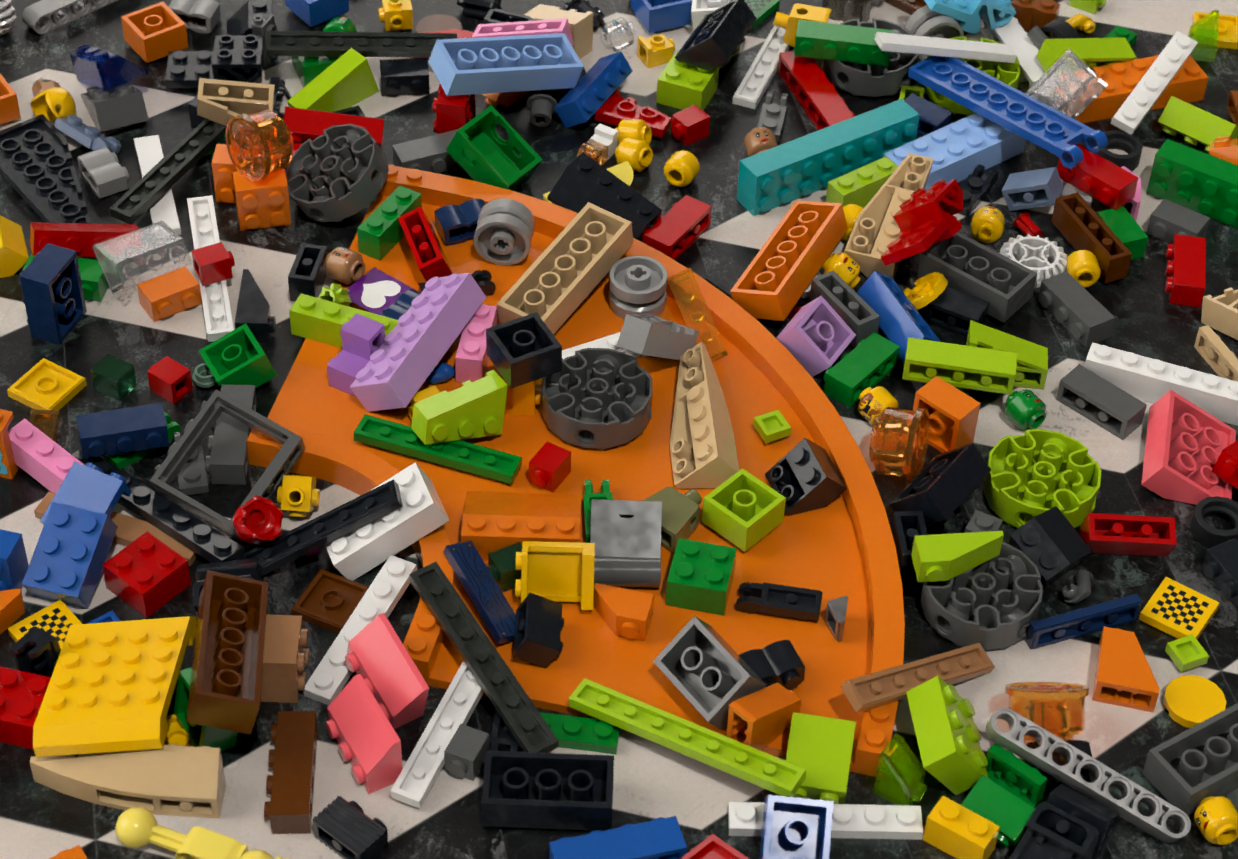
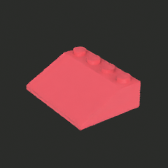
M1168 391L1149 407L1141 485L1164 499L1197 505L1199 501L1207 497L1219 496L1231 499L1232 485L1213 473L1212 470L1222 450L1235 442L1236 430L1174 391Z

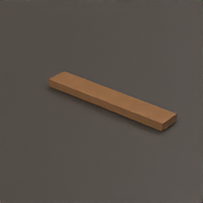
M49 491L34 510L35 518L41 519L56 493ZM114 511L109 516L117 525L112 542L128 546L145 532H149L188 560L189 566L193 564L198 556L197 553L147 521Z
M975 643L847 680L841 688L855 712L858 713L907 698V691L936 676H939L948 685L988 674L995 666L981 644Z

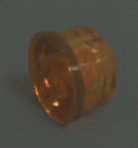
M263 110L250 115H237L228 121L225 133L228 153L235 168L245 179L251 182H258L265 179L268 174L287 168L291 163L293 156L292 135L286 123L276 113L270 110Z
M888 407L882 411L881 415L876 417L871 432L869 455L870 461L873 462L874 468L879 474L906 477L908 481H912L920 473L924 466L928 447V410L925 408L909 410Z
M1016 682L1005 685V693L1009 695V709L1062 740H1072L1074 735L1081 734L1085 729V696L1089 695L1088 686L1065 682ZM1024 736L1025 740L1036 741L1032 736Z

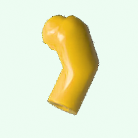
M1076 14L1066 20L1074 29L1077 28L1086 33H1092L1096 28L1093 20L1082 14Z

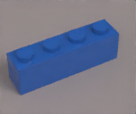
M621 51L601 57L577 82L575 88H572L554 107L566 128L587 122L633 72Z
M874 271L858 290L857 294L880 316L879 329L883 330L886 334L885 338L900 346L899 358L903 362L905 361L908 337L941 342L892 277Z
M676 816L660 817L649 822L634 825L626 824L620 828L605 831L597 830L586 835L572 838L563 837L557 841L549 842V859H680L687 853V846Z

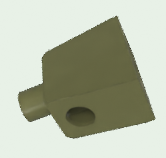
M666 487L643 500L662 502L661 546L673 554L675 553L678 538L688 539L699 525V504L702 502V498L694 489H690L683 495L672 487Z

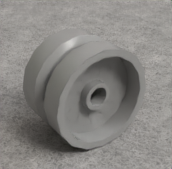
M928 5L916 10L909 17L905 25V29L915 36L947 39L965 36L963 29L954 18L931 11ZM918 54V58L921 61L926 59L928 56Z
M500 198L485 204L479 213L474 233V247L478 254L486 261L496 265H513L525 259L530 251L531 238L535 228V218L531 210L523 203L513 199Z
M628 256L612 265L609 272V306L614 314L625 320L626 314H652L659 316L664 312L667 301L666 288L668 281L666 268L659 261L645 256Z

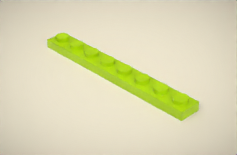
M586 678L583 679L568 698L569 707L781 796L793 797L806 779V769Z

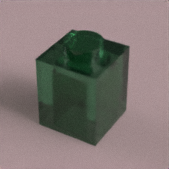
M110 354L105 355L90 369L94 390L118 401H121L137 386L134 365Z
M521 542L488 553L487 568L502 593L514 589L516 579H521V570H516V552H522Z

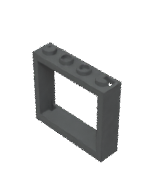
M216 389L207 402L203 401L200 408L201 411L196 418L191 419L187 423L178 442L175 441L170 446L168 456L164 462L154 468L156 473L150 479V482L155 492L241 541L242 539L238 536L233 525V517L229 520L171 487L170 484L222 412L283 445L240 506H244L255 495L270 500L283 482V475H287L304 452L305 446L302 437Z

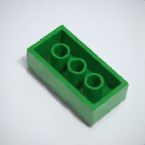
M1167 139L1155 154L1146 193L1160 199L1169 200L1209 218L1238 228V165Z

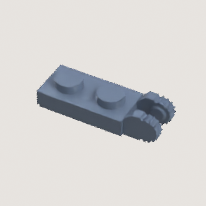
M73 115L65 118H56L55 128L87 148L95 151L106 147L111 153L117 154L120 152V141L116 140L113 136H103L100 134L99 129L82 123L81 118Z

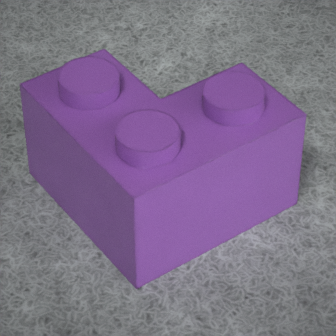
M357 313L349 322L344 323L340 335L342 337L343 350L335 358H332L327 365L329 386L352 396H355V394L349 387L355 381L356 374L370 361V356L380 348L385 338L384 324Z

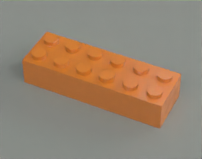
M1159 55L1059 74L1054 97L1069 117L1081 123L1113 118ZM1191 55L1151 110L1165 108L1171 96L1187 103L1203 100L1209 77Z
M796 200L731 289L732 300L755 319L784 321L848 229L842 203Z

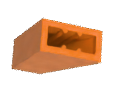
M1104 626L1098 646L1092 701L1154 712L1160 688L1135 633Z
M777 682L729 704L726 737L762 751L791 726L793 712L800 713L801 699L792 690H787Z

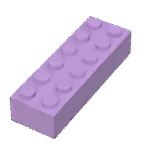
M455 273L450 276L433 277L428 280L421 294L413 299L409 310L398 319V324L393 331L385 336L380 348L372 353L367 365L356 374V379L349 388L367 412L405 408L486 299V295L470 273L458 275Z

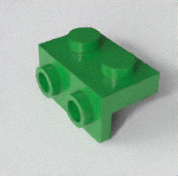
M997 743L988 749L986 756L988 760V765L986 766L988 778L1036 808L1042 802L1048 778Z

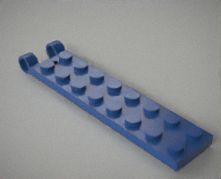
M930 56L909 68L908 77L1060 157L1061 163L1066 168H1073L1083 161V152L1076 146L1079 142L1083 141L1086 149L1091 153L1099 152L1108 144V139L1102 131L1090 128L958 58Z

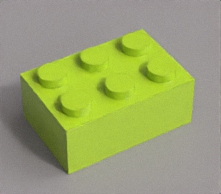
M939 676L907 691V699L923 768L955 795L974 787L982 775L988 778L986 771L988 760L980 747L979 741L982 737L974 723L975 709L970 700L967 698L963 699L952 684L948 685Z

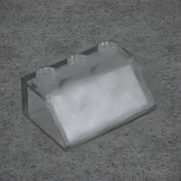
M1068 49L1025 94L1075 119L1102 93L1108 84L1090 65L1072 50Z
M163 221L92 246L113 295L193 263L183 238Z

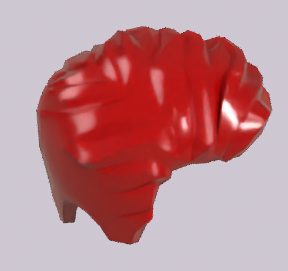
M255 495L244 506H240L233 517V525L238 536L243 541L249 544L260 545L280 536L282 533L283 512L271 500Z

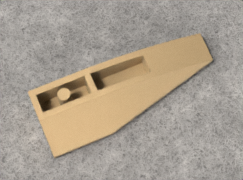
M909 153L858 215L844 252L860 265V271L867 278L874 271L888 275L893 279L895 278L901 260L885 266L881 259V256L888 250L887 245L899 239L898 234L901 232L893 216L900 210L899 206L903 202L912 198L910 195L920 188H926L933 165V158Z
M702 342L688 349L680 356L670 438L674 485L678 489L717 488L739 471L734 432L727 404L706 346Z
M169 744L164 745L163 749L79 754L77 758L72 755L33 756L30 758V766L35 782L69 796L120 810L142 807L152 812L153 815L220 819L226 790L220 748Z

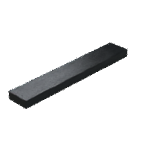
M393 479L280 535L278 538L244 553V557L241 560L258 558L261 565V576L403 507L399 485Z

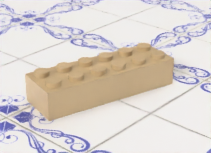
M588 202L497 303L499 323L502 324L537 312L554 335L611 270L612 265L632 246V222Z

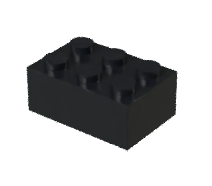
M973 443L935 456L889 505L894 512L923 511L926 529L937 522L944 524L955 516L954 510L957 507L962 506L970 499L969 494L985 483L984 478L991 469Z

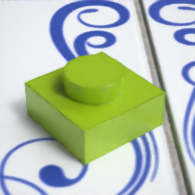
M779 410L754 417L753 426L765 443L791 436V426Z
M1193 634L1168 642L1165 648V652L1181 672L1207 664L1209 658L1208 653Z

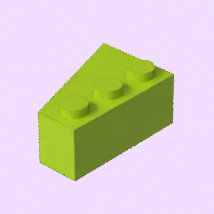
M970 320L966 346L1018 353L1014 387L1044 390L1048 373V348Z
M494 370L486 372V376L474 382L468 380L463 382L462 387L451 392L445 390L419 401L413 407L411 429L425 445L501 435L508 385Z

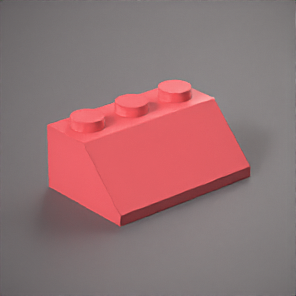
M382 613L348 642L345 661L351 672L356 671L357 675L361 674L393 729H396L424 715L429 687L386 615Z
M361 674L355 675L327 707L328 721L325 722V726L330 738L337 739L342 759L345 762L349 760L351 763V771L358 785L362 783L367 793L370 794L396 782L403 769L401 740Z

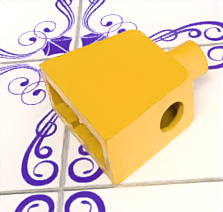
M796 3L790 15L777 12L773 25L786 29L783 41L795 47L798 20L828 23L832 9Z

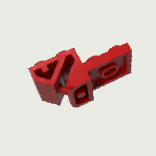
M956 179L948 182L940 180L928 190L920 188L910 195L911 199L899 206L900 210L893 217L901 232L898 234L899 239L888 244V250L881 256L885 266L927 251L932 244L954 237L962 228L961 222L957 220V217L953 216L963 211V191Z

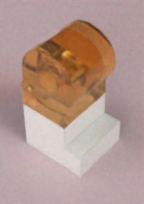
M599 123L595 128V134L581 145L577 157L584 152L600 165H604L615 153L618 146V130Z

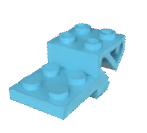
M924 0L931 11L954 18L963 31L972 34L979 32L981 27L980 16H982L989 28L993 30L1008 24L1016 14V10L1011 5V0Z

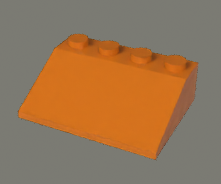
M467 491L462 519L461 543L472 541L483 560L516 561V552H522L523 541L580 542L582 495Z

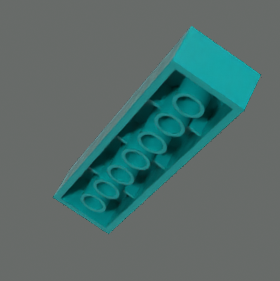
M903 99L742 159L739 163L737 200L755 216L827 188L829 181L883 158L884 153L916 140L920 114Z

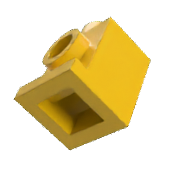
M663 34L654 35L649 38L638 37L637 56L647 68L670 62L673 57V51H675V44L672 38H666Z

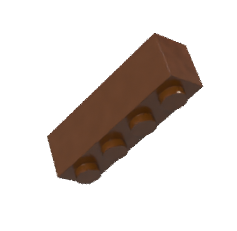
M1078 192L1056 198L1051 222L1076 251L1088 250L1096 256L1101 270L1100 279L1104 283H1109L1126 278L1132 253Z
M278 711L277 724H271V743H275V749L269 750V769H273V775H267L266 789L267 795H271V801H265L264 819L265 821H270L272 834H311L318 736L316 711Z

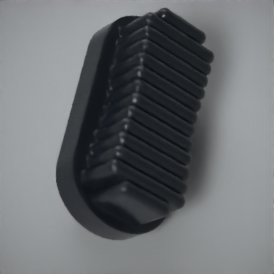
M457 0V5L463 7L462 15L484 19L490 9L501 10L502 8L500 6L501 0Z

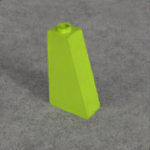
M350 48L287 102L289 107L335 112L349 108L376 94L379 88L367 58Z

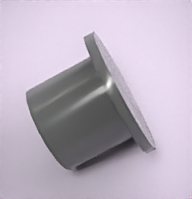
M536 94L529 97L527 107L530 110V122L538 127L548 126L551 123L552 114L556 112L554 107L558 104L557 101L545 94Z

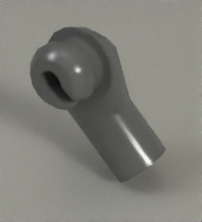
M1078 571L1076 573V585L1070 584L1071 588L1069 589L1066 585L1063 587L1062 595L1067 603L1077 604L1091 595V575L1089 571Z

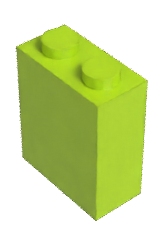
M793 712L786 761L806 769V779L793 797L834 801L833 804H845L856 721Z

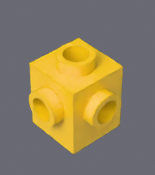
M382 0V8H378L379 22H384L385 31L413 29L411 0Z
M283 475V484L277 490V503H281V510L289 511L288 516L306 517V512L314 511V506L319 505L320 489H316V477ZM297 492L301 495L300 500L296 498Z

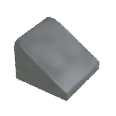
M848 596L829 600L827 603L825 622L838 642L842 641Z

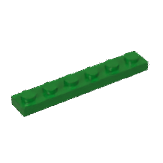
M367 414L363 416L354 431V441L509 484L513 483L522 466V457L461 440L425 445L410 426Z

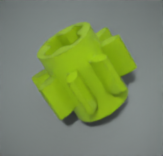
M331 283L330 287H322V292L317 297L345 306H349L352 303L348 294L349 289L341 288V284Z

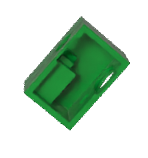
M492 105L457 130L446 148V151L474 181L512 191L530 179L543 160ZM496 124L506 129L509 135L508 140H504L498 135L495 128Z

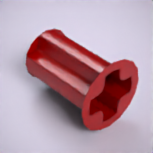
M1023 213L1016 218L1013 224L1015 228H1019L1025 236L1030 234L1036 237L1039 234L1041 238L1043 232L1029 218V213Z

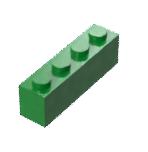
M798 20L794 56L889 66L891 52L881 51L874 39L876 32L893 33V30Z

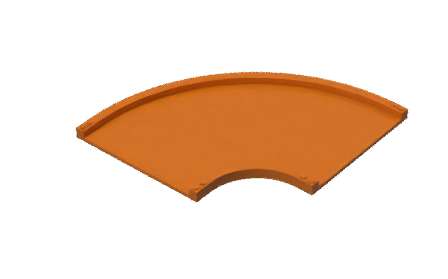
M388 165V178L383 188L377 194V199L371 203L362 223L399 186L421 193L422 208L434 228L452 273L458 275L464 273L473 274L478 270L489 271L492 276L491 281L496 286V291L492 295H486V299L482 304L497 306L501 298L578 213L541 199L489 184L418 169ZM504 198L523 203L531 210L535 218V228L528 255L519 263L506 266L496 265L481 257L474 247V239L469 238L459 244L446 245L435 226L434 211L447 205H460L472 199H483L485 204H487L491 200ZM356 234L349 249L362 255L365 263L363 276L375 267L419 292L418 283L426 282L418 268L406 236L380 261L359 252L358 234ZM633 238L632 246L620 258L623 259L628 256L651 257L659 261L666 268L668 275L667 301L664 312L658 317L699 331L695 346L700 342L705 344L715 368L731 419L739 470L743 468L771 487L765 473L799 442L807 438L826 450L847 487L827 507L790 516L784 512L783 522L746 552L702 522L703 498L716 488L678 489L674 485L670 438L680 360L652 356L633 357L638 361L640 367L648 371L652 378L651 419L645 430L628 443L606 450L569 445L550 431L542 416V393L541 405H536L535 416L504 415L501 435L461 440L522 457V466L513 483L509 484L354 441V431L365 414L411 427L412 420L408 412L411 402L405 408L367 412L357 397L329 386L327 365L343 348L305 339L267 417L302 437L305 450L290 470V473L314 476L342 486L361 496L416 462L432 480L450 520L411 544L419 560L420 567L423 568L437 562L536 708L597 719L569 707L568 698L583 679L586 678L726 736L727 729L724 731L707 722L653 662L687 623L696 616L711 625L738 655L749 650L763 649L777 641L790 640L805 665L804 681L793 689H787L792 690L801 699L800 713L856 721L849 772L884 779L898 701L856 713L841 686L847 680L903 665L905 634L903 589L896 546L887 513L867 463L835 407L789 350L759 321L730 297L698 274ZM609 272L554 333L555 338L562 346V350L621 332L624 319L615 315L609 306ZM336 280L333 281V283L341 284V288L347 289L352 285L344 284ZM497 316V325H499V316ZM463 330L438 364L446 363L452 365L455 369V357ZM489 359L486 372L494 370L501 377L500 372L491 359ZM455 370V375L452 379L439 384H431L425 380L418 391L435 385L440 392L445 390L451 392L462 387L463 382H456ZM779 410L791 426V436L765 443L753 426L754 417ZM252 428L246 440L249 465L267 468L283 445ZM547 441L571 452V472L554 492L537 487L529 482V461ZM608 479L613 500L643 501L666 487H672L683 495L690 489L696 490L702 498V502L699 504V525L687 540L737 548L735 573L725 615L666 605L667 580L674 554L661 546L660 588L614 586L654 594L653 616L645 641L615 635L594 607L593 610H581V602H557L562 604V618H564V626L560 641L563 642V648L560 656L557 659L554 658L546 668L513 657L514 641L497 645L443 553L447 545L461 543L462 519L467 491L582 495L580 543H586L583 506L585 480H591L593 493H601L602 480ZM483 560L516 615V609L521 604V597H515L516 579H521V570H516V561ZM745 582L771 583L820 590L823 594L819 621L759 613V611L754 614L742 612L736 608L737 598L742 597L738 592L739 586ZM848 596L842 641L838 642L825 622L827 603L829 600ZM420 597L403 645L428 686L448 689L463 659ZM484 692L483 695H482V697H487V698H488V696H487L486 693ZM791 726L762 751L772 756L786 759Z

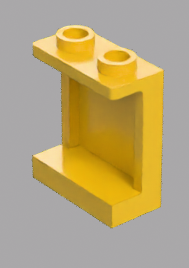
M523 541L522 552H516V570H521V579H516L515 597H521L522 603L529 593H533L554 602H581V610H593L595 543Z

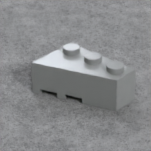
M626 314L617 346L625 349L624 354L636 358L652 356L680 360L681 355L695 346L699 331L652 314Z

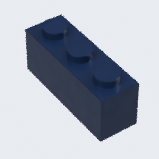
M162 403L76 415L83 459L169 446L168 429Z

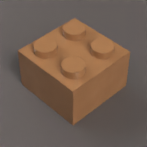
M266 614L261 702L298 703L300 691H305L306 672L302 671H304L305 667L309 666V648H304L308 645V629L303 628L302 616Z

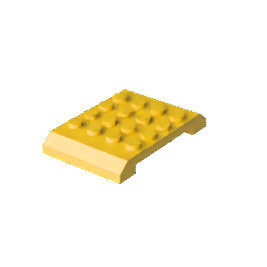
M196 616L70 625L33 726V750L36 757L163 749L169 729L166 716L186 648L189 645H193L195 639Z

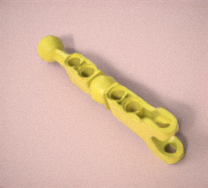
M133 807L125 810L118 817L115 826L116 835L125 846L138 849L152 843L177 852L175 854L176 859H274L265 850L253 849L248 851V845L202 827H192L188 834L185 835L157 825V820L153 813L142 807Z

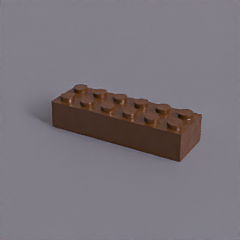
M210 570L207 571L199 598L186 722L251 734L260 708L268 582Z

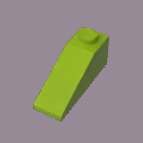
M1003 531L914 536L911 557L917 581H948L999 556L1004 537Z

